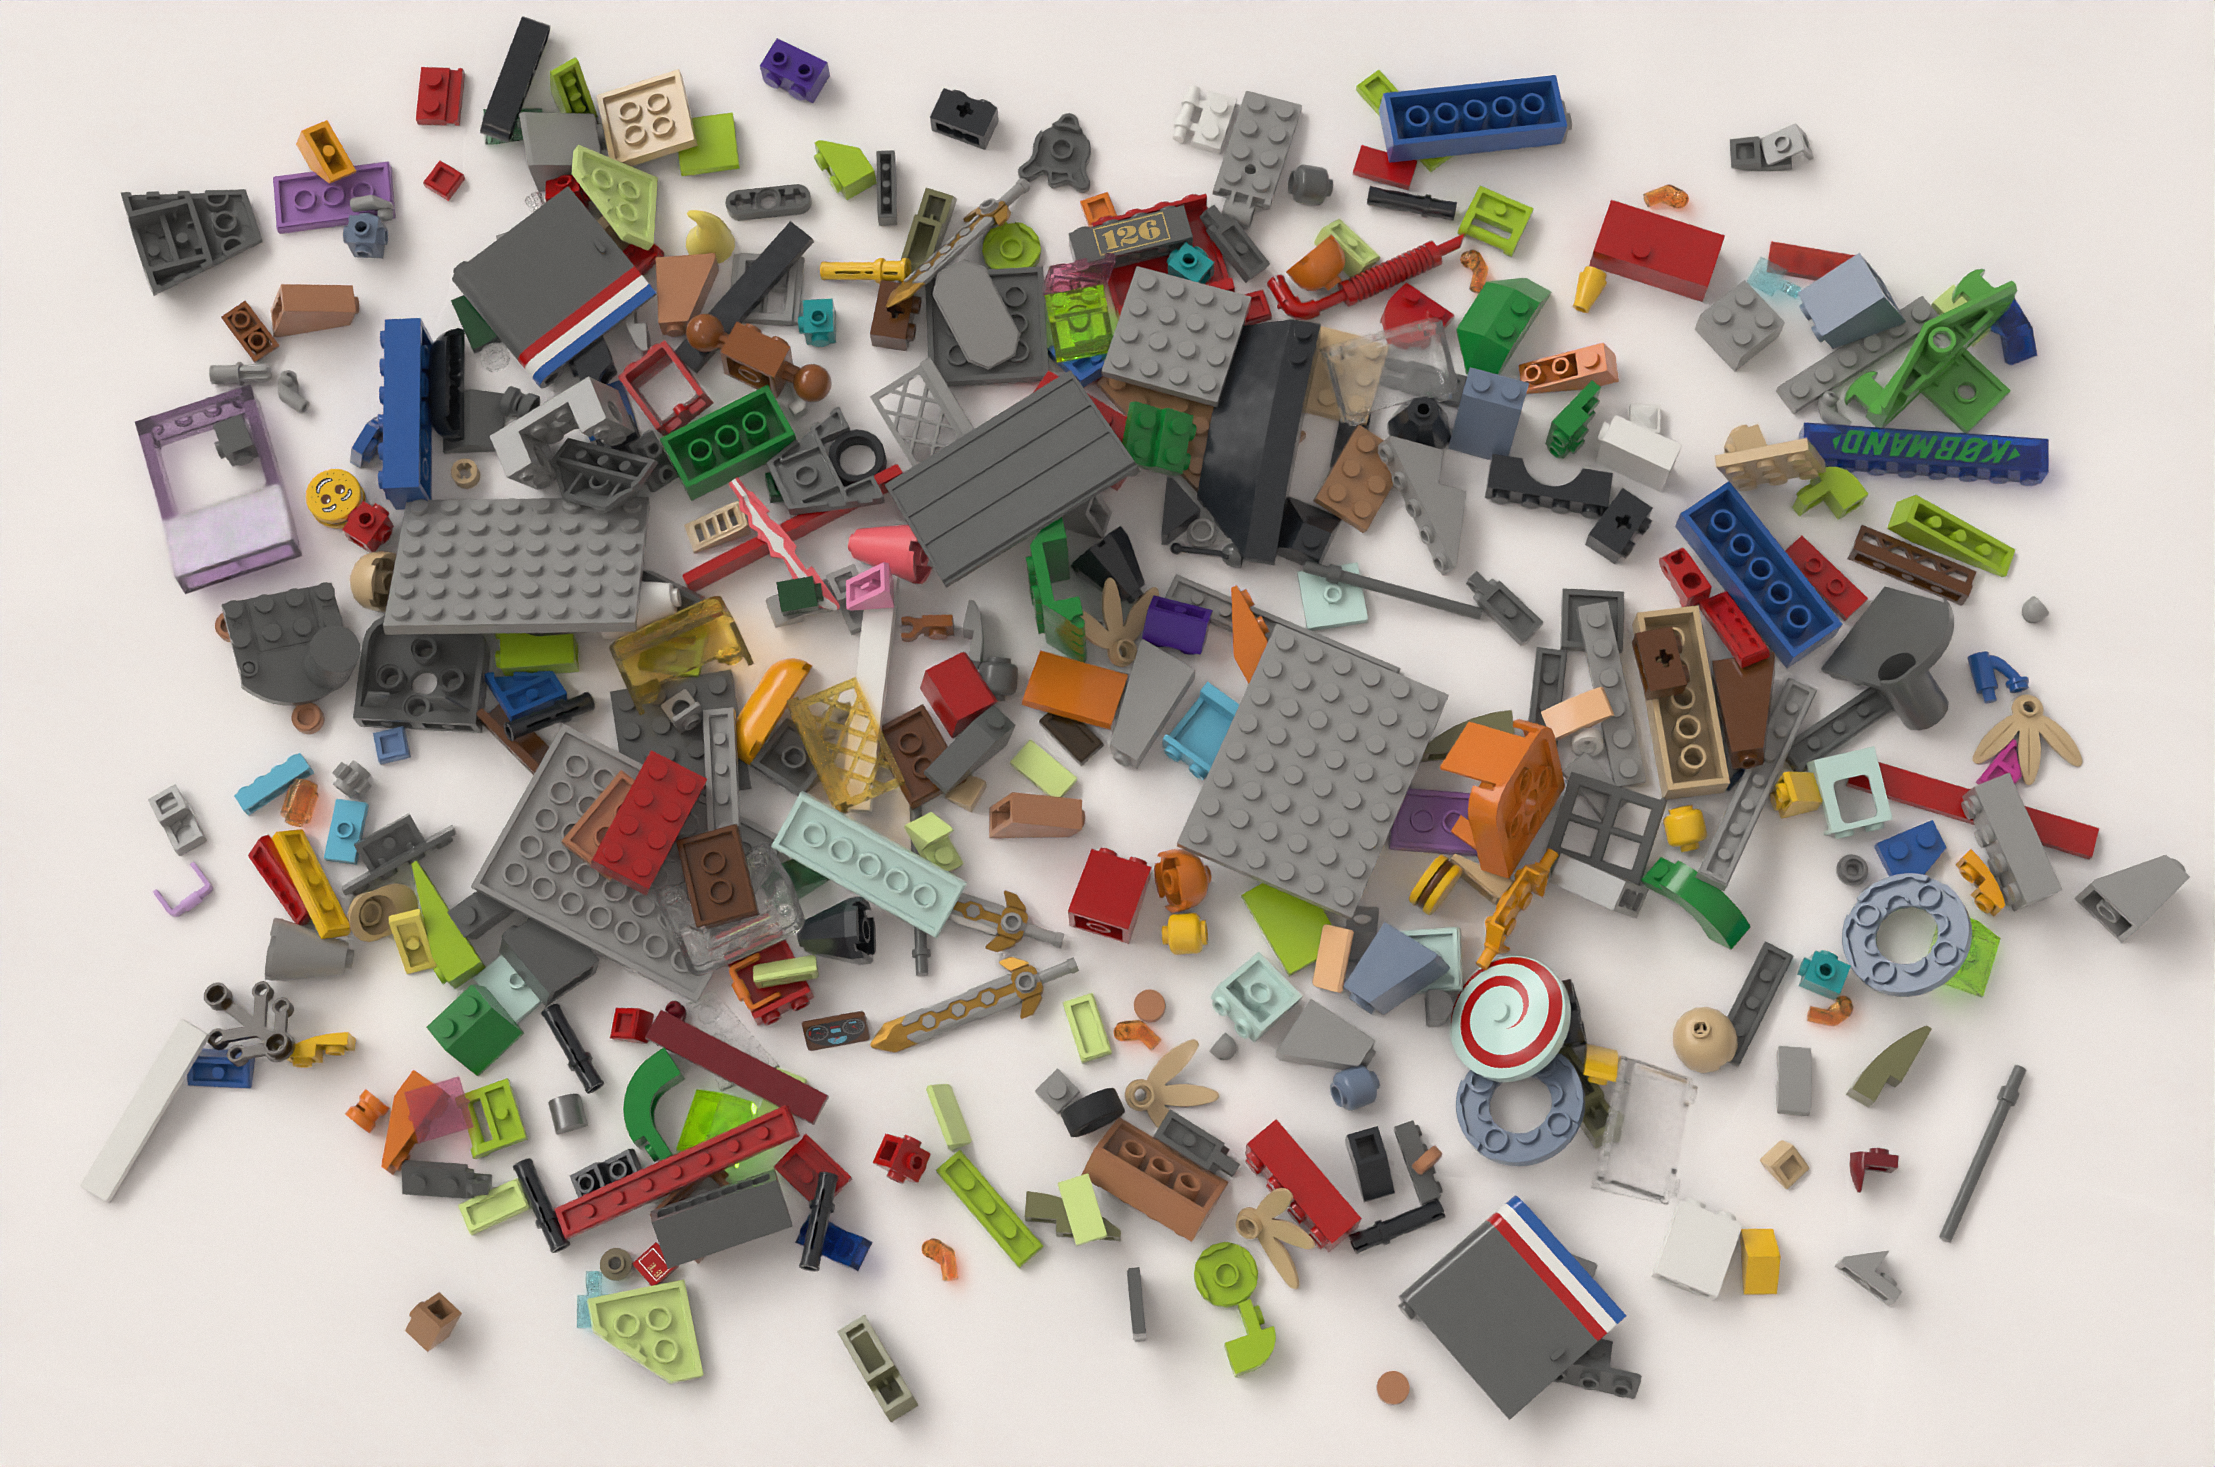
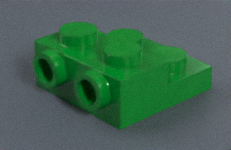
M1593 380L1551 422L1545 444L1548 451L1558 459H1564L1570 452L1575 454L1585 443L1583 438L1589 431L1587 425L1595 416L1596 412L1594 409L1600 402L1598 396L1601 387Z
M1137 401L1130 402L1122 444L1138 467L1171 477L1181 475L1183 471L1188 469L1191 462V455L1187 453L1188 443L1196 435L1197 427L1192 423L1194 415L1170 408L1160 409Z

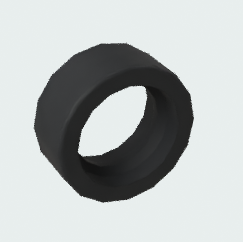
M855 429L844 432L830 446L828 456L844 487L874 476L886 469L887 460L883 444L876 435L866 430ZM855 445H864L871 448L876 458L873 468L860 475L846 473L840 464V457L843 451Z
M1106 1088L1072 1103L1061 1112V1117L1070 1136L1080 1137L1112 1123L1125 1113V1109L1115 1088Z

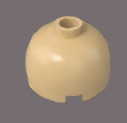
M384 551L372 552L362 556L355 563L349 579L350 588L354 599L362 607L386 613L397 554Z
M1697 1007L1685 1012L1677 1020L1673 1030V1048L1678 1058L1687 1068L1700 1073L1719 1070L1720 1066L1734 1058L1738 1047L1737 1033L1730 1019L1721 1011L1710 1007Z

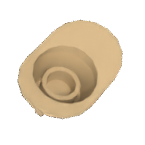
M398 883L361 893L353 899L349 906L348 914H346L350 929L354 936L366 942L376 941L391 935L389 916L418 909V899L412 889Z

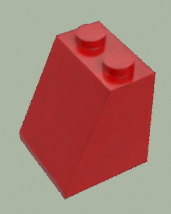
M1100 848L1099 851L1091 849L1068 909L1069 926L1129 944L1152 875V867L1147 866V862L1140 858L1130 857L1127 860L1117 857L1115 851L1107 848Z

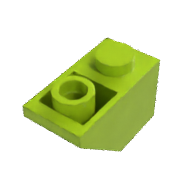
M823 140L814 142L817 153L814 155V159L821 171L826 169L831 176L828 179L837 194L842 192L846 200H849L877 184L875 170L860 148Z

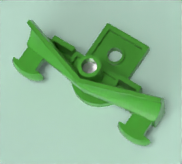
M1976 269L1968 273L1957 284L1952 293L1953 304L1961 297L1967 302L1924 323L1906 359L1885 388L1874 380L1878 375V372L1875 371L1867 372L1856 379L1845 394L1844 402L1846 406L1855 399L1867 410L1865 417L1879 431H1882L1922 393L1967 435L2011 391L1967 349L2010 308L2018 291L2016 284L2011 280L1994 288L1982 277L1985 269ZM1964 385L1970 386L1974 390L1975 395L1971 399H1964L1959 395L1958 388Z

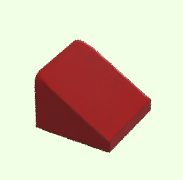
M616 1008L610 1039L647 1044L649 1040L645 1037L652 1026L654 1014L641 1008Z

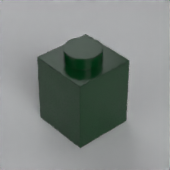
M813 576L776 582L783 616L820 610L819 602L824 601L821 583L815 584Z

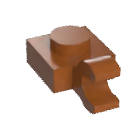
M953 614L922 615V618L905 616L901 618L903 626L910 625L913 627L910 633H901L902 641L912 642L920 634L929 636L933 640H944L947 636H954Z

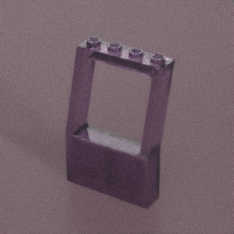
M251 385L236 388L135 421L162 517L174 576L185 594L302 556L290 502L264 414ZM242 414L244 419L249 421L265 475L266 486L263 489L179 516L161 454V448L164 445L213 430L214 424Z

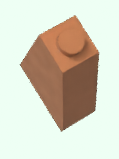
M715 253L656 257L658 323L662 335L671 337L683 336L686 333L690 320L701 314L719 272Z
M281 284L270 310L273 337H284L351 325L355 314L359 313V298L354 296L353 285Z
M1012 792L989 808V838L1071 837L1081 831L1085 824V811L1082 810V799Z

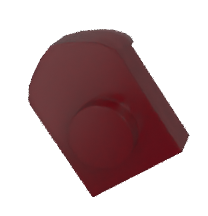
M1870 1148L1869 1152H1851L1849 1162L1850 1174L1857 1192L1861 1193L1865 1170L1892 1173L1898 1169L1899 1155H1891L1889 1150L1884 1148Z

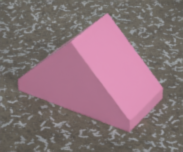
M883 562L846 580L847 610L894 608V581L889 563Z

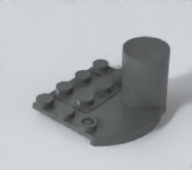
M323 582L316 586L301 589L292 588L289 591L270 595L262 594L245 600H231L221 605L241 680V688L252 696L277 705H305L322 699L331 692L342 688L349 680L361 653L360 643L351 630L343 627L342 616L338 609L332 582Z
M1884 586L1821 670L1829 674L1833 679L1843 678L1852 681L1856 686L1866 685L1881 690L1907 728L1918 731L1928 729L1936 725L1948 711L1949 701L1929 672V669L1942 657L1951 641L1954 631L1952 607L1946 599H1943L1944 602Z

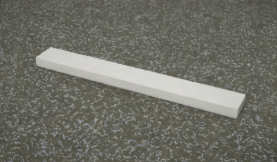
M893 576L894 608L867 609L863 612L839 806L841 812L872 813L900 584L898 576Z

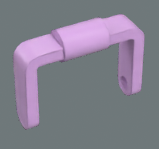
M194 861L190 865L205 886L198 891H194L182 900L178 906L172 909L157 889L153 891L156 898L172 917H178L185 911L189 912L213 890L212 884Z

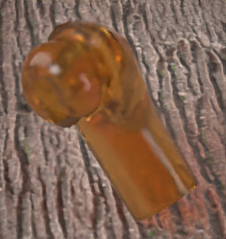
M1670 184L1643 194L1647 207L1662 202L1673 208L1680 209L1689 202V196L1685 191Z
M1472 249L1462 253L1460 262L1464 267H1470L1473 272L1469 287L1470 291L1479 293L1486 283L1489 267L1480 252Z
M1842 995L1837 997L1836 1002L1828 1009L1809 1006L1807 1021L1832 1027L1837 1026L1851 1016L1854 1009L1852 1000L1848 996Z

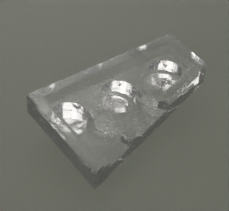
M715 991L700 997L697 1003L694 1001L685 1003L696 1028L776 1069L777 1067L780 1068L774 1058L771 1057ZM714 1074L721 1092L736 1086Z

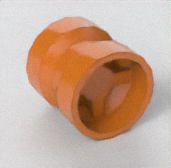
M365 1089L359 1096L360 1101L356 1106H351L345 1115L370 1134L376 1126L375 1121L379 1117L385 1116L390 1108Z

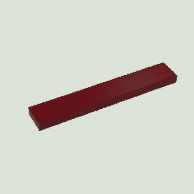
M660 1010L645 1037L656 1045L664 1047L666 1050L779 1108L788 1105L792 1115L812 1125L815 1124L829 1098L827 1094L663 1010Z

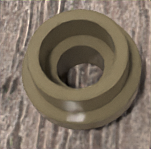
M621 1248L609 1249L601 1257L600 1270L609 1280H622L632 1270V1258L627 1251ZM619 1258L621 1266L616 1270L611 1269V1261Z

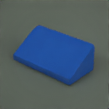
M203 1048L187 1074L188 1086L250 1089L253 1081L255 1058L249 1059L245 1065L237 1067L228 1060V1049L215 1050ZM242 1052L238 1053L235 1059L239 1058Z

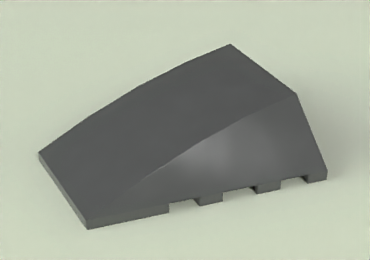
M246 189L205 190V193L190 194V191H178V194H160L159 191L146 192V195H132L131 192H120L137 252L153 296L263 242Z

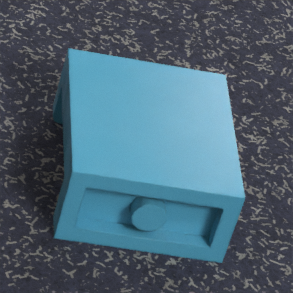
M1207 681L1200 690V697L1170 735L1166 734L1162 739V747L1165 748L1164 753L1175 762L1183 761L1189 766V771L1195 777L1204 780V778H1207L1239 704Z

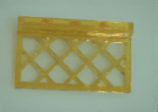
M856 677L801 700L797 696L786 701L792 721L834 809L847 814L849 813L848 808L905 785V780ZM854 689L857 698L853 706L838 702L842 692ZM818 702L830 705L825 718L813 715L808 706ZM859 704H861L863 710L858 708ZM835 707L850 712L845 725L829 720ZM855 714L868 718L869 724L865 732L850 727ZM816 722L821 724L820 729L818 728ZM826 726L842 731L837 744L823 739L822 736ZM872 729L876 736L870 734ZM847 733L862 738L857 751L842 747ZM867 740L880 744L881 751L878 758L862 753ZM828 748L834 750L832 755L830 754ZM839 752L854 757L849 771L836 767L834 762ZM884 755L888 762L882 760ZM859 759L875 764L869 778L854 773ZM879 766L892 770L895 779L886 783L874 780ZM840 775L846 776L844 782ZM851 778L866 783L864 791L853 797H850L847 791Z

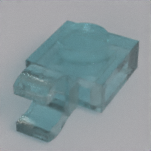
M1761 256L1746 281L1750 286L1773 297L1776 290H1779L1796 299L1798 292L1802 289L1794 283L1783 279L1787 272L1786 269Z
M586 1271L587 1295H577V1328L579 1329L592 1328L587 1304L588 1298L608 1295L602 1294V1272Z

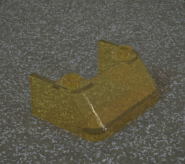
M713 596L702 600L673 615L625 635L609 646L616 666L640 716L645 714L642 704L651 703L658 698V693L662 690L660 684L715 659L719 663L734 665L740 662L743 657L748 666L754 664L737 624L721 596Z

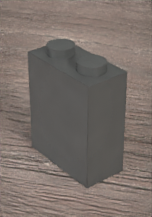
M529 917L527 922L519 927L517 925L510 927L502 935L499 952L545 1007L593 976L597 971L599 959L591 949Z

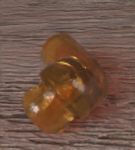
M1142 1020L1121 1021L1113 1030L1114 1037L1118 1041L1140 1040L1150 1051L1162 1040Z
M936 1238L924 1241L921 1246L922 1254L941 1265L942 1280H957L958 1272L954 1249Z

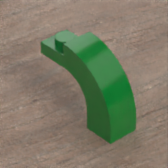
M1660 857L1641 879L1645 887L1680 905L1695 918L1709 939L1732 950L1751 928L1739 908L1720 889L1695 878L1698 872L1679 860L1674 864Z
M664 1047L646 1059L636 1070L627 1086L623 1106L624 1121L631 1140L638 1148L649 1142L645 1149L654 1162L673 1156V1153L657 1130L655 1124L656 1106L660 1098L668 1090L685 1080Z

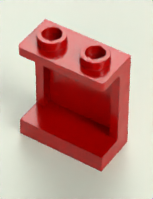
M779 925L722 953L729 968L755 953L760 954L761 958L758 961L736 972L739 979L744 981L751 995L749 998L753 1005L774 993L780 992L782 995L779 1000L756 1012H751L758 1026L763 1023L765 1026L771 1025L782 1018L781 1014L791 1009L799 1011L810 1004L809 1000L815 998L806 980L765 988H757L753 979V967L755 965L795 958Z

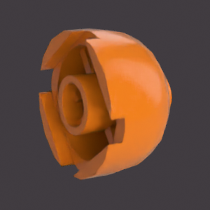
M1331 234L1288 269L1286 273L1294 283L1304 290L1317 291L1325 287L1329 291L1342 280L1338 275L1345 267L1344 251Z
M1172 849L1158 853L1157 857H1161V862L1155 863L1154 866L1155 883L1159 897L1164 898L1166 895L1167 902L1170 904L1166 905L1165 908L1171 913H1176L1200 904L1207 894L1212 878L1209 867L1204 864L1198 855L1184 849Z

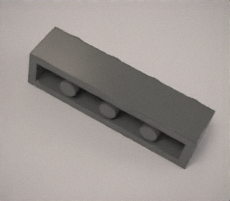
M895 150L876 151L879 226L897 225Z
M1414 1120L1395 1126L1393 1130L1420 1205L1440 1199V1193H1443L1440 1182L1435 1181L1433 1174H1436L1434 1166L1423 1175H1418L1411 1167L1428 1150L1426 1144L1421 1142L1420 1136H1422L1419 1125H1415Z

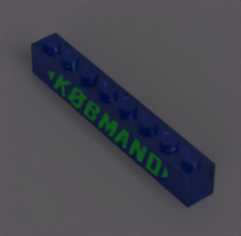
M1805 422L1799 432V439L1808 438L1824 459L1825 467H1839L1850 473L1855 471L1867 472L1872 476H1881L1889 473L1898 474L1902 478H1912L1919 475L1928 476L1932 480H1943L1948 477L1959 478L1963 482H1974L1978 479L1989 480L1993 484L2020 482L2023 486L2041 484L2049 473V439Z

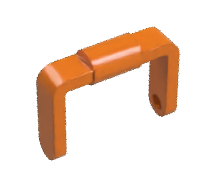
M759 953L747 957L732 965L729 969V974L734 981L731 986L740 1002H745L748 1010L751 1012H756L782 997L781 993L777 992L753 1005L749 998L751 995L744 981L739 979L736 972L758 961L761 958Z

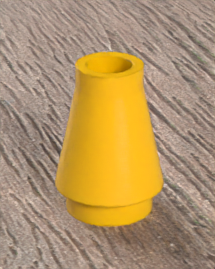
M1586 266L1583 272L1579 273L1575 301L1572 307L1577 311L1589 313L1592 305L1607 284L1605 281L1607 274L1600 269Z

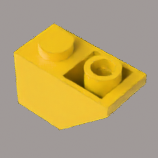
M1788 771L1782 773L1770 793L1772 807L1775 811H1779L1781 819L1815 811L1823 802L1814 773Z

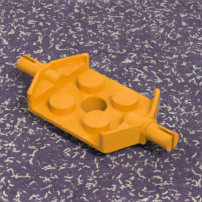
M1547 848L1539 863L1527 864L1522 869H1518L1514 874L1515 881L1510 889L1506 890L1499 899L1493 916L1486 918L1485 949L1476 961V965L1480 968L1487 970L1496 955L1510 951V948L1504 945L1506 940L1504 935L1509 936L1514 930L1517 922L1516 916L1521 909L1523 911L1526 910L1532 900L1533 894L1531 892L1543 898L1550 868L1558 857V853L1554 850Z

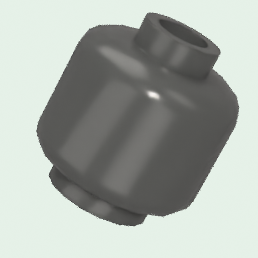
M1303 164L1296 171H1291L1288 180V193L1292 194L1296 202L1320 205L1324 202L1326 196H1331L1333 180L1329 179L1328 171L1325 168Z
M987 657L986 662L979 664L978 672L997 701L1005 702V696L1016 693L1018 667L1015 664H1011L1010 658Z

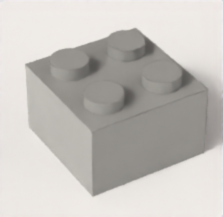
M1744 280L1700 314L1695 330L1735 372L1776 340L1785 322Z

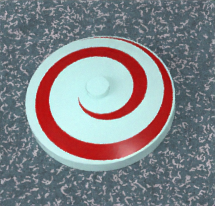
M1507 956L1493 960L1487 970L1479 968L1463 984V991H1459L1454 1000L1449 1024L1453 1048L1465 1066L1483 1078L1496 1082H1514L1528 1078L1547 1066L1561 1049L1570 1026V1000L1561 979L1541 962L1524 956Z

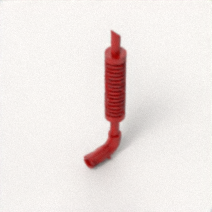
M1465 233L1440 245H1436L1430 240L1417 248L1407 251V253L1404 252L1396 256V258L1393 257L1391 260L1371 267L1370 270L1367 269L1359 273V275L1356 274L1354 277L1339 282V291L1317 301L1310 300L1302 303L1298 296H1294L1282 274L1277 275L1278 282L1272 277L1267 282V286L1278 302V310L1282 309L1287 316L1295 320L1313 319L1320 316V312L1344 302L1348 307H1351L1358 302H1362L1363 299L1366 300L1368 297L1383 292L1384 289L1388 290L1390 287L1399 285L1400 282L1403 283L1405 280H1410L1416 277V275L1442 265V256L1461 248Z

